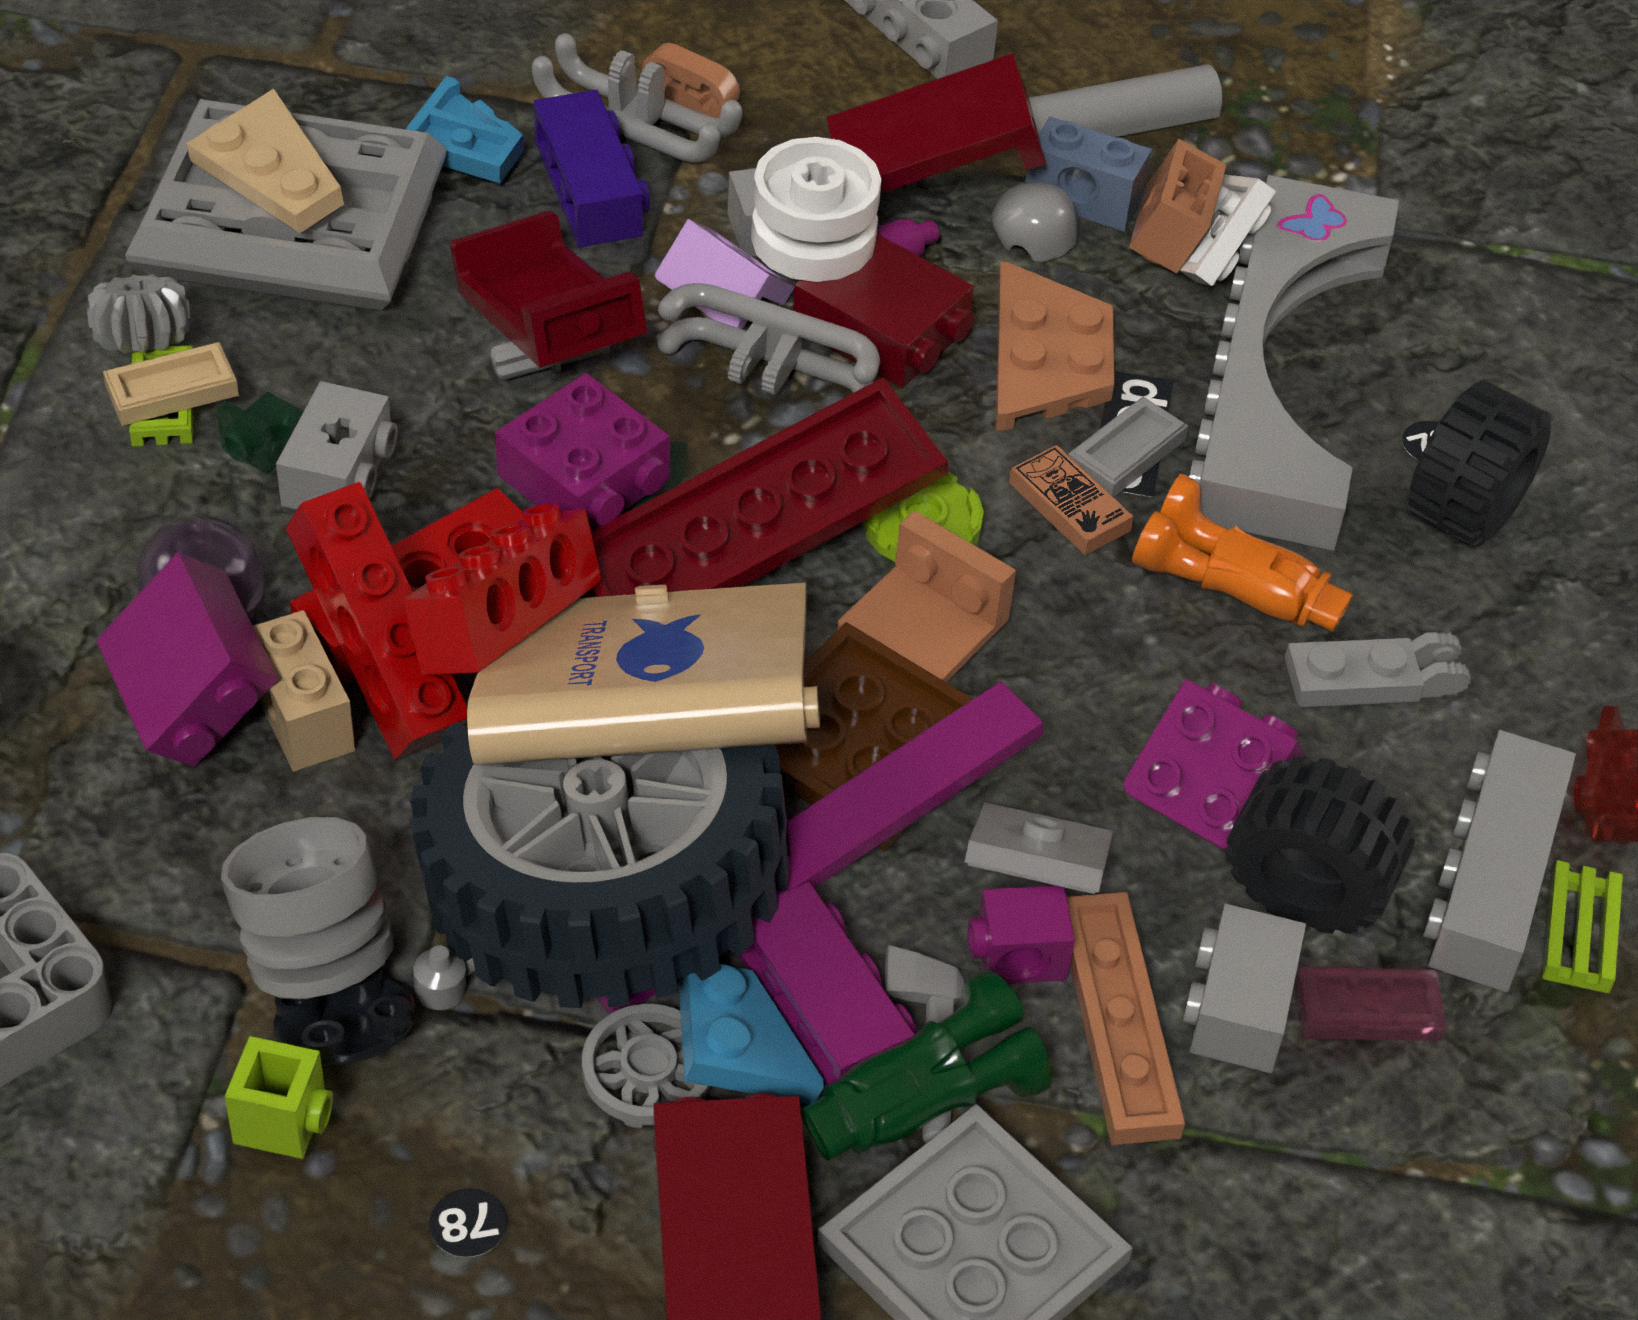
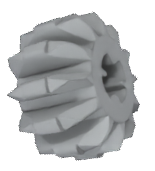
M133 274L131 277L126 278L114 277L110 282L100 283L95 286L93 292L88 295L89 308L87 309L89 328H92L94 341L100 343L101 348L106 350H119L124 354L131 351L145 353L152 349L164 350L168 345L178 344L184 340V335L189 332L188 319L191 318L189 300L185 298L184 286L178 284L171 277L158 278L155 274L147 276Z

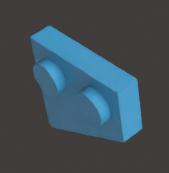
M449 76L443 79L406 127V130L429 133L446 147L447 155L442 166L499 184L524 152L523 134L508 121L497 118L494 110L482 100L471 103L460 94V83L455 78Z
M720 964V971L703 981L700 980L695 972L679 979L685 1082L751 1094L768 1093L777 1097L799 1096L800 1103L805 1104L816 1102L824 1087L823 1078L753 970Z

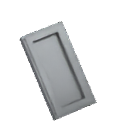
M1143 396L1068 453V456L1112 497H1115L1186 441L1189 426Z

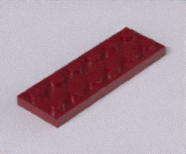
M882 377L611 520L607 525L592 530L591 535L602 581L589 591L593 597L632 595L635 594L636 587L649 585H666L667 592L742 587L949 475L948 461L885 378Z

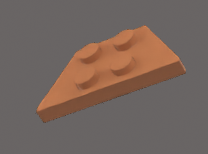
M1000 262L998 277L995 430L1006 431L1013 429L1015 418L1041 411L1045 419L1067 414L1069 410L1076 407L1089 408L1111 401L1114 389L1113 305L1009 262Z

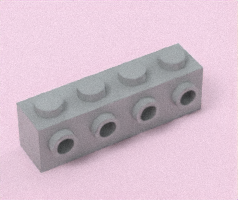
M1502 730L1498 731L1491 754L1477 752L1466 787L1478 792L1476 802L1468 799L1463 800L1452 835L1464 840L1461 851L1449 848L1438 882V886L1450 889L1447 901L1438 898L1434 899L1423 937L1435 940L1428 967L1508 992L1524 953L1576 753Z

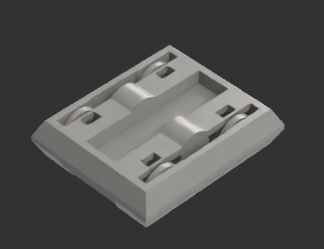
M200 99L125 254L126 261L147 275L155 274L158 277L168 276L183 281L382 311L391 301L405 263L407 264L431 202L432 191L447 155L446 147L426 132L291 113L340 185L344 201L343 206L302 233H299L190 161L187 142L208 130L212 125L221 122L245 107L244 105Z

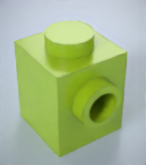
M249 1036L225 1094L233 1144L300 1159L304 1158L312 1134H322L326 1129L333 1104L332 1091L326 1090L324 1087L320 1051Z

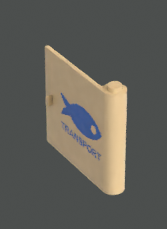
M806 582L667 592L666 585H649L636 587L635 594L576 599L478 672L469 696L467 709L468 740L473 763L475 765L807 743V729L820 728L817 686L804 687L803 679L807 602Z

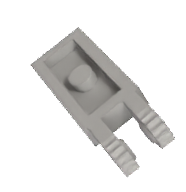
M1428 632L1412 641L1410 638L1288 643L1285 654V661L1295 699L1300 707L1419 702L1420 698L1442 697L1443 695H1448L1449 697L1453 694L1457 695L1459 692L1463 693V690L1468 689V685L1471 684V677L1466 665H1461L1460 662L1454 663V660L1459 659L1458 656L1462 654L1459 639L1456 635H1452L1451 632H1443L1442 634Z

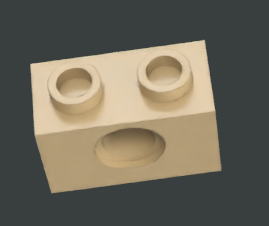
M302 610L254 625L253 628L279 678L259 699V702L292 771L294 772L354 752L350 700L305 611Z

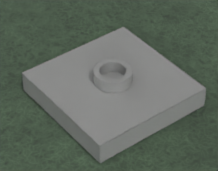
M984 802L968 842L965 863L972 867L1095 894V892L1099 893L1113 831Z

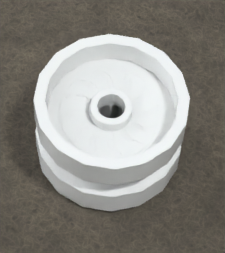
M821 137L791 139L772 147L758 161L754 175L753 201L755 208L752 215L751 240L756 255L770 269L798 280L812 282L838 280L859 271L872 258L876 243L877 210L880 202L882 180L876 163L861 149L835 139Z

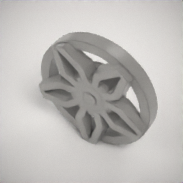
M637 1004L624 1007L603 1018L592 1029L586 1039L582 1052V1077L585 1088L592 1100L603 1111L614 1118L624 1121V1124L627 1126L642 1128L643 1125H653V1103L659 1102V1091L671 1102L683 1097H698L705 1100L711 1086L684 1081L683 1048L678 1052L674 1048L675 1045L682 1043L680 1010L660 1004ZM643 1022L663 1023L677 1029L657 1035L653 1034V1031ZM625 1026L635 1035V1037L628 1041ZM615 1031L618 1051L612 1050L595 1057L601 1043ZM611 1068L620 1069V1072L616 1074L599 1073ZM673 1080L682 1081L691 1091L675 1087L671 1083ZM623 1087L621 1090L622 1101L612 1096L604 1088L616 1090ZM637 1091L647 1093L648 1095L642 1106L632 1105V1098Z

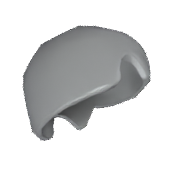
M1033 180L1021 182L999 197L991 214L992 227L1005 249L1010 251L1013 245L1022 246L1027 250L1033 261L1043 262L1061 257L1076 246L1079 234L1076 208L1068 194L1056 185Z

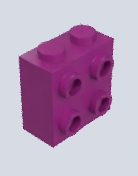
M588 373L583 374L495 432L497 475L535 505L558 503L561 511L586 509L590 531L607 525L611 520L617 518L622 511L644 496L656 493L670 479V436Z

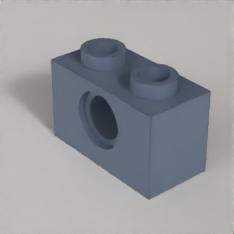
M1049 117L1039 132L1047 164L1027 170L1025 182L1033 180L1056 185L1072 199L1078 217L1125 232L1144 197L1152 149L1132 143L1124 138L1113 137L1079 126L1074 122Z

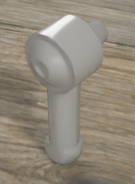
M442 945L434 946L432 949L423 952L416 959L413 966L414 994L418 1002L426 1008L433 1010H447L456 1006L465 995L466 977L475 972L473 958L464 962L463 959H458L450 949Z

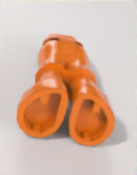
M1180 474L1174 481L1161 511H1155L1148 520L1137 542L1131 561L1133 564L1151 573H1168L1201 583V589L1226 593L1268 616L1292 621V624L1305 627L1311 621L1331 632H1334L1353 597L1352 593L1329 583L1332 574L1324 571L1321 575L1318 567L1300 554L1255 538L1242 531L1236 525L1233 528L1227 529L1211 521L1201 511V485L1195 479L1184 474Z

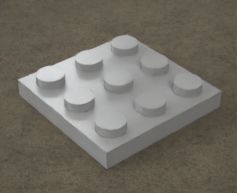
M977 1104L819 1228L817 1245L894 1320H1063L1129 1263L1133 1249L1131 1245Z

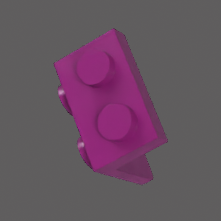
M1185 678L1126 776L1124 789L1131 798L1226 851L1228 847L1226 841L1261 773L1264 770L1269 771L1271 765L1275 762L1284 760L1291 763L1293 757H1303L1306 754L1299 741L1296 740L1299 734L1298 731L1287 723L1267 713L1260 720L1240 709L1243 704L1242 700L1224 688L1209 683L1207 688L1204 689Z

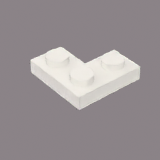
M1224 175L1210 228L1179 271L1193 281L1213 286L1216 280L1222 281L1238 262L1239 253L1236 251L1247 234H1253L1258 231L1267 220L1271 212V206L1268 203L1276 191L1259 178Z

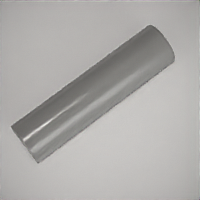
M1205 64L1029 97L1038 133L1048 118L1053 117L1063 121L1074 122L1079 126L1113 137H1120L1220 117L1222 107V89L1215 69L1211 65Z

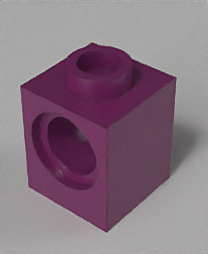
M1052 885L983 889L979 916L968 919L967 935L971 959L981 958L983 971L992 970L1007 984L1066 981L1075 939L1064 887Z

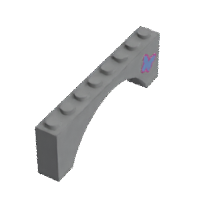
M1268 175L1266 184L1273 188L1276 193L1268 203L1271 206V212L1265 223L1255 233H1248L1241 243L1237 263L1246 264L1248 268L1236 266L1229 299L1240 301V304L1228 303L1221 333L1222 337L1232 338L1231 343L1219 341L1213 375L1223 376V381L1211 379L1204 414L1213 415L1215 418L1214 421L1202 419L1195 454L1204 455L1206 459L1205 462L1193 459L1189 477L1195 479L1201 485V511L1214 523L1228 529L1236 525L1247 533L1334 551L1346 509L1353 467L1317 444L1296 424L1285 410L1269 380L1264 362L1263 344L1275 326L1291 310L1304 301L1340 285L1382 278L1393 238L1399 200Z

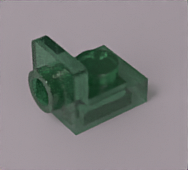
M268 391L245 411L229 401H225L216 409L221 447L234 460L246 462L268 475L276 468V463L304 411Z

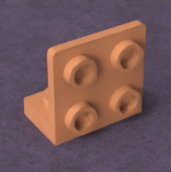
M914 510L899 524L895 567L838 620L837 630L847 622L947 682L1009 620L1016 570Z

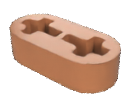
M664 43L643 61L642 71L649 62L663 66L662 68H664L665 72L664 98L711 117H720L722 105L726 101H737L739 99V84L727 68L677 44Z

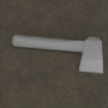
M888 945L886 948L884 985L886 994L906 1001L926 1004V1023L928 1021L938 1023L954 1013V1004L962 1000L961 995L964 986V979L958 968L914 951ZM951 1110L922 1127V1138L925 1143L929 1142L951 1124Z

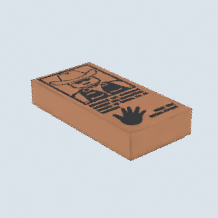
M1058 445L1011 468L1009 484L1085 556L1131 531L1134 516Z

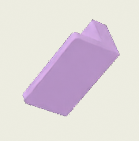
M690 219L686 221L655 273L656 279L671 290L684 284L704 283L758 300L764 297L781 305L786 303L795 285L717 231ZM695 306L713 320L743 329L747 323V320L707 307Z

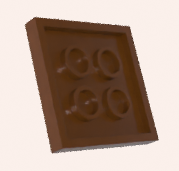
M845 622L804 662V687L817 686L820 728L807 729V743L776 745L779 754L783 788L808 804L813 805L973 700V698ZM910 825L878 845L877 848L885 852Z

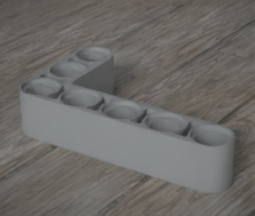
M0 853V960L11 972L0 979V1087L97 1031L107 1022L112 1012V1000L103 961L99 953L29 866L18 856L8 853Z

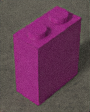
M179 552L170 559L96 639L145 750L194 767L279 679L226 572Z

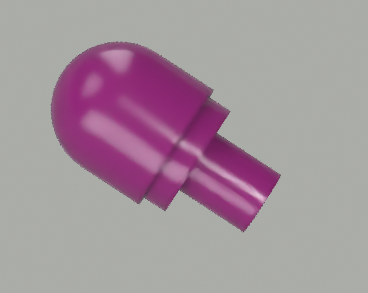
M898 219L877 227V234L918 256L923 254L925 245L936 242L939 239V229L932 220L917 224L911 219Z

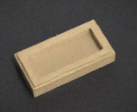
M220 342L103 371L105 387L121 426L239 396L237 380Z

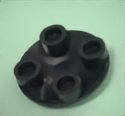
M380 967L362 982L336 993L308 999L275 997L274 1002L277 1014L273 1028L277 1042L320 1051L322 1065L348 1064L374 1057L397 1044L411 1029L416 1016V1008L410 992L400 983L384 977Z

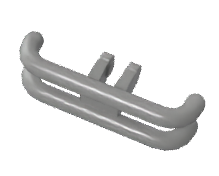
M563 33L556 38V57L563 72L582 88L589 91L598 90L599 95L608 98V107L605 106L606 111L614 110L618 120L620 136L679 160L699 163L709 160L717 152L720 139L731 136L740 126L742 107L736 100H728L723 103L720 117H711L664 98L665 72L664 68H662L663 66L654 62L646 64L640 74L637 87L634 54L624 50H620L619 53L617 52L611 62L609 75L590 68L580 59L573 36ZM539 56L534 59L532 63L534 84L543 98L573 94L558 83L554 76L553 64L548 57ZM661 119L698 134L699 138L697 141H691L654 126V123Z
M704 283L684 284L671 290L659 303V315L667 321L676 319L683 310L689 307L701 306L752 322L749 329L744 330L713 319L702 317L684 318L672 323L661 333L657 342L658 348L662 353L672 355L684 343L700 340L734 350L735 352L732 355L727 375L729 380L740 384L744 383L746 377L749 376L760 360L767 361L768 365L764 369L761 386L764 392L773 395L780 391L792 370L844 386L854 393L873 383L879 369L880 357L877 347L865 335L855 330L715 285ZM802 338L846 352L854 356L857 362L854 366L801 348Z

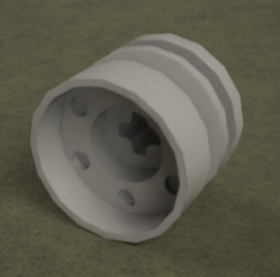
M309 817L284 822L256 833L238 845L224 861L221 881L232 917L241 927L240 943L243 951L248 956L247 966L251 979L261 991L279 998L308 999L336 993L362 982L382 967L393 951L394 934L390 920L385 915L386 905L384 898L376 889L377 872L368 839L356 823L337 817Z

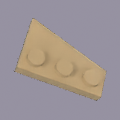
M274 89L221 122L212 125L208 130L186 143L191 162L299 233H302L344 205L340 185Z

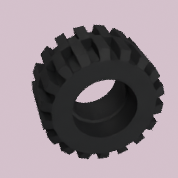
M1480 380L1473 384L1450 406L1434 430L1420 457L1410 486L1408 503L1410 513L1473 547L1483 545L1494 537L1506 524L1530 487L1549 443L1551 414L1486 380Z
M1306 756L1293 757L1291 763L1280 760L1273 763L1269 771L1264 770L1258 777L1227 838L1226 862L1233 866L1230 872L1236 882L1246 887L1245 893L1253 901L1260 902L1266 906V911L1275 916H1282L1286 919L1306 923V927L1315 928L1321 933L1333 934L1335 929L1347 934L1357 932L1360 926L1368 928L1376 923L1379 916L1383 915L1414 847L1415 840L1411 837L1414 831L1411 819L1402 815L1405 808L1398 799L1389 797L1385 793L1386 787L1376 780H1368L1361 775L1362 771L1349 765L1347 768L1338 766L1334 760L1319 758L1318 762H1314Z

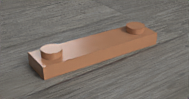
M1119 892L1066 897L1075 939L1070 969L1111 1145L1181 1139L1185 1121L1128 893Z

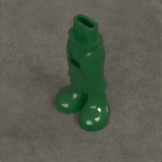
M984 970L972 976L963 986L961 995L963 1006L952 1015L938 1023L928 1021L910 1039L865 1058L850 1068L837 1082L826 1085L823 1090V1098L801 1109L802 1120L822 1157L830 1161L850 1149L856 1154H861L871 1147L896 1142L916 1132L935 1118L952 1109L974 1105L976 1096L1006 1085L1015 1095L1024 1098L1038 1095L1049 1089L1052 1084L1051 1066L1041 1037L1034 1028L1025 1027L967 1063L959 1051L981 1039L1004 1032L1023 1020L1025 1011L1013 989L992 970Z

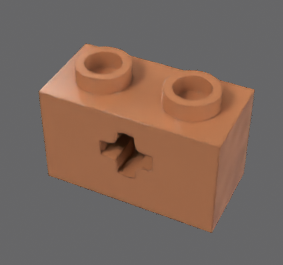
M1178 139L1147 184L1128 248L1141 254L1147 261L1162 265L1177 274L1210 228L1226 164Z

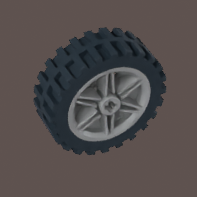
M454 722L441 735L444 753L429 752L420 766L424 785H415L412 788L410 804L414 818L410 821L431 915L437 932L441 935L445 934L448 949L458 959H463L466 962L473 958L476 976L492 987H495L503 978L510 980L515 997L535 1002L541 992L557 994L559 1006L568 1008H582L584 997H607L608 1007L610 1008L630 1005L628 994L654 989L657 999L678 992L676 980L695 972L700 980L703 981L719 972V956L728 949L739 956L742 955L755 942L752 918L755 916L770 923L778 909L776 891L784 892L787 890L790 877L788 857L791 855L782 775L776 745L475 765L470 754L468 727Z

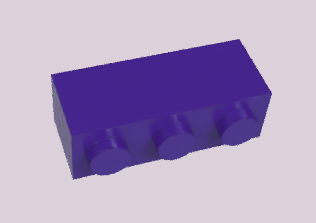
M598 90L534 100L535 144L577 247L641 237L643 234V213L650 211L649 191L645 180H637L635 177L634 159L629 144L621 145L619 125L614 110L606 111Z

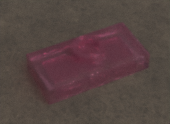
M1300 967L1296 983L1304 1038L1442 1041L1446 1030V1022L1436 970Z

